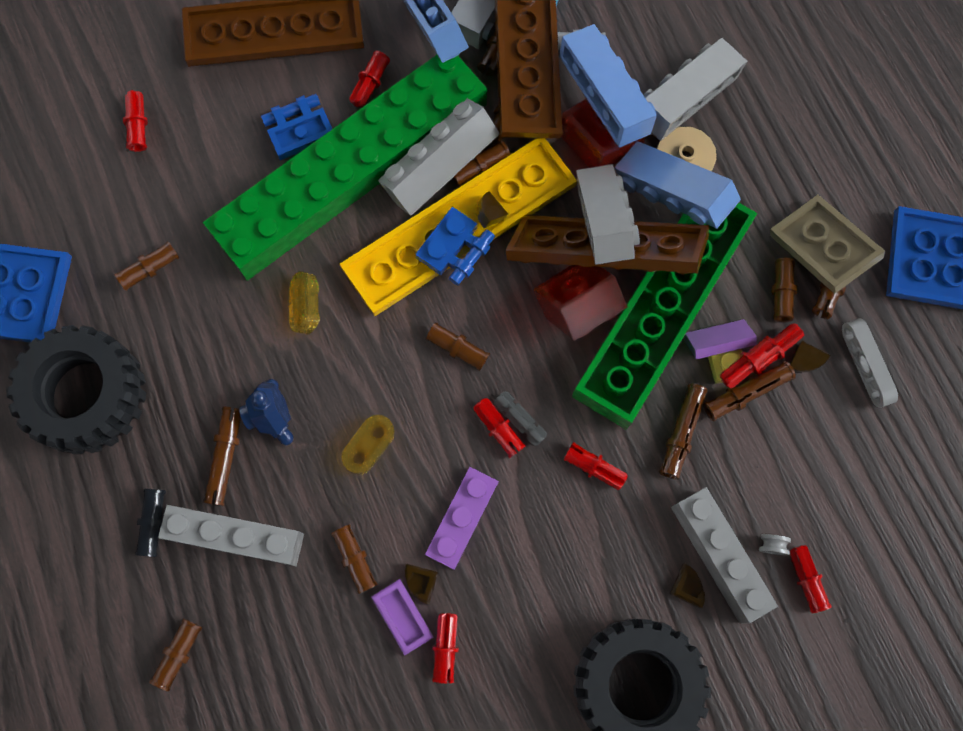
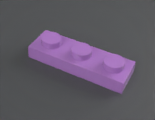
M469 467L425 553L426 556L455 570L499 481Z

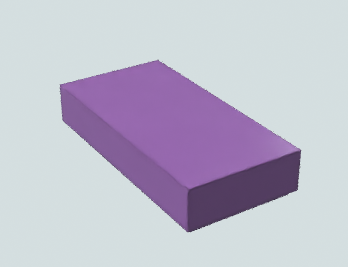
M743 319L687 332L685 334V343L695 359H700L757 345V336Z
M401 579L371 596L404 656L434 638Z

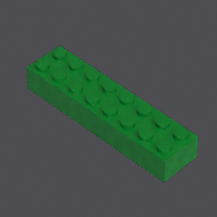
M738 203L718 228L709 225V237L698 273L680 274L669 271H648L575 388L572 398L627 430L758 213ZM684 213L678 221V224L700 225Z

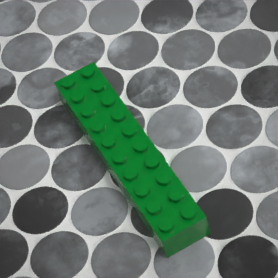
M435 55L203 221V224L248 281L380 184L378 180L385 174L386 170L400 161L413 145L424 139L436 124L441 123L447 118L458 104L468 98L482 107L487 106V88L459 56L442 63L438 55Z

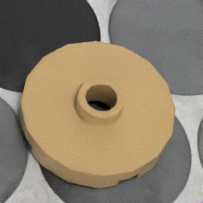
M693 127L676 128L660 141L657 147L658 150L709 171L713 170L716 162V148L711 138L703 131ZM682 152H689L691 157L684 156Z

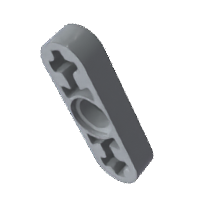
M861 318L844 323L842 325L843 338L872 402L878 408L896 403L898 400L896 386L867 323Z

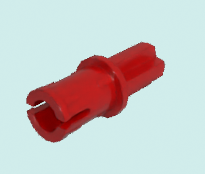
M374 51L365 70L360 71L358 74L359 81L349 97V101L357 108H363L367 104L374 89L380 86V78L390 63V58L381 51Z
M130 90L125 95L126 116L123 117V124L126 125L127 135L126 148L130 151L140 152L147 149L145 126L148 124V119L144 117L143 94L140 91Z
M796 323L790 324L773 338L775 343L772 346L778 345L780 352L759 367L760 371L755 373L756 375L761 374L762 371L777 359H783L785 357L784 353L804 337L803 330Z
M765 336L762 341L747 353L744 351L740 353V358L720 373L721 381L728 388H734L752 372H759V367L780 352L779 346L775 345L773 347L772 344L775 341L771 337Z
M488 398L482 399L473 407L474 412L490 431L488 435L490 437L494 436L507 453L509 459L517 454L510 442H512L518 452L526 447L509 426L510 420H505Z
M574 442L564 458L565 461L588 473L589 478L594 476L617 490H620L627 480L628 475L602 460V455L598 457Z
M801 545L789 550V556L799 579L796 583L801 585L810 612L813 614L832 608L820 580L823 576L818 574L808 547Z
M441 613L438 616L436 645L432 646V650L435 651L432 681L436 683L447 684V681L448 683H454L455 653L459 652V648L455 647L458 617L453 613Z

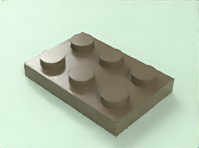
M816 195L770 229V236L834 294L882 260L885 254V250L819 195Z

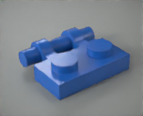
M317 94L306 98L304 95L295 98L296 102L281 108L279 105L270 108L271 112L261 115L265 127L274 123L278 125L268 129L267 132L280 161L300 153L333 129L323 107L313 112L311 111L312 108L321 105ZM299 113L303 115L288 122L285 120Z
M451 207L415 256L417 260L439 275H442L448 266L454 271L450 275L449 280L458 286L464 277L468 278L474 271L473 266L480 256H485L490 250L489 244L495 238V235L485 229L480 237H475L473 233L476 231L478 224L454 207ZM466 245L470 250L463 259H459L456 256L463 246Z

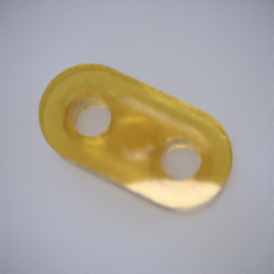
M302 271L297 272L293 276L289 286V324L293 332L308 335L314 331L320 321L318 313L319 284L315 275Z
M373 415L365 420L342 452L343 465L349 472L361 475L372 469L394 439L395 430L392 422L383 415ZM376 428L384 429L385 433L381 438L373 436V431ZM358 453L365 455V460L361 464H356L353 460L354 456Z

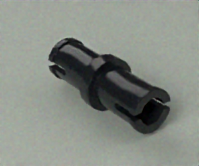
M144 489L141 518H137V525H140L137 550L135 552L137 556L157 557L158 536L163 521L161 517L166 490Z

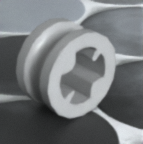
M761 534L760 539L763 540L764 544L759 547L760 552L783 556L790 555V551L787 550V544L791 543V538Z

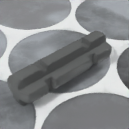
M509 392L501 393L495 399L494 405L501 412L505 411L507 413L505 417L510 420L521 434L526 433L528 435L526 439L533 446L540 444L546 438L547 432L540 425L536 426L534 424L536 422L535 419L519 403L515 404L513 402L515 398Z

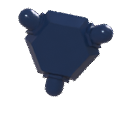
M269 379L266 382H262L245 401V405L240 406V415L248 430L257 428L260 433L271 434L281 444L290 445L294 437L287 428L289 426L287 423L291 418L286 400L278 389V382L274 379Z

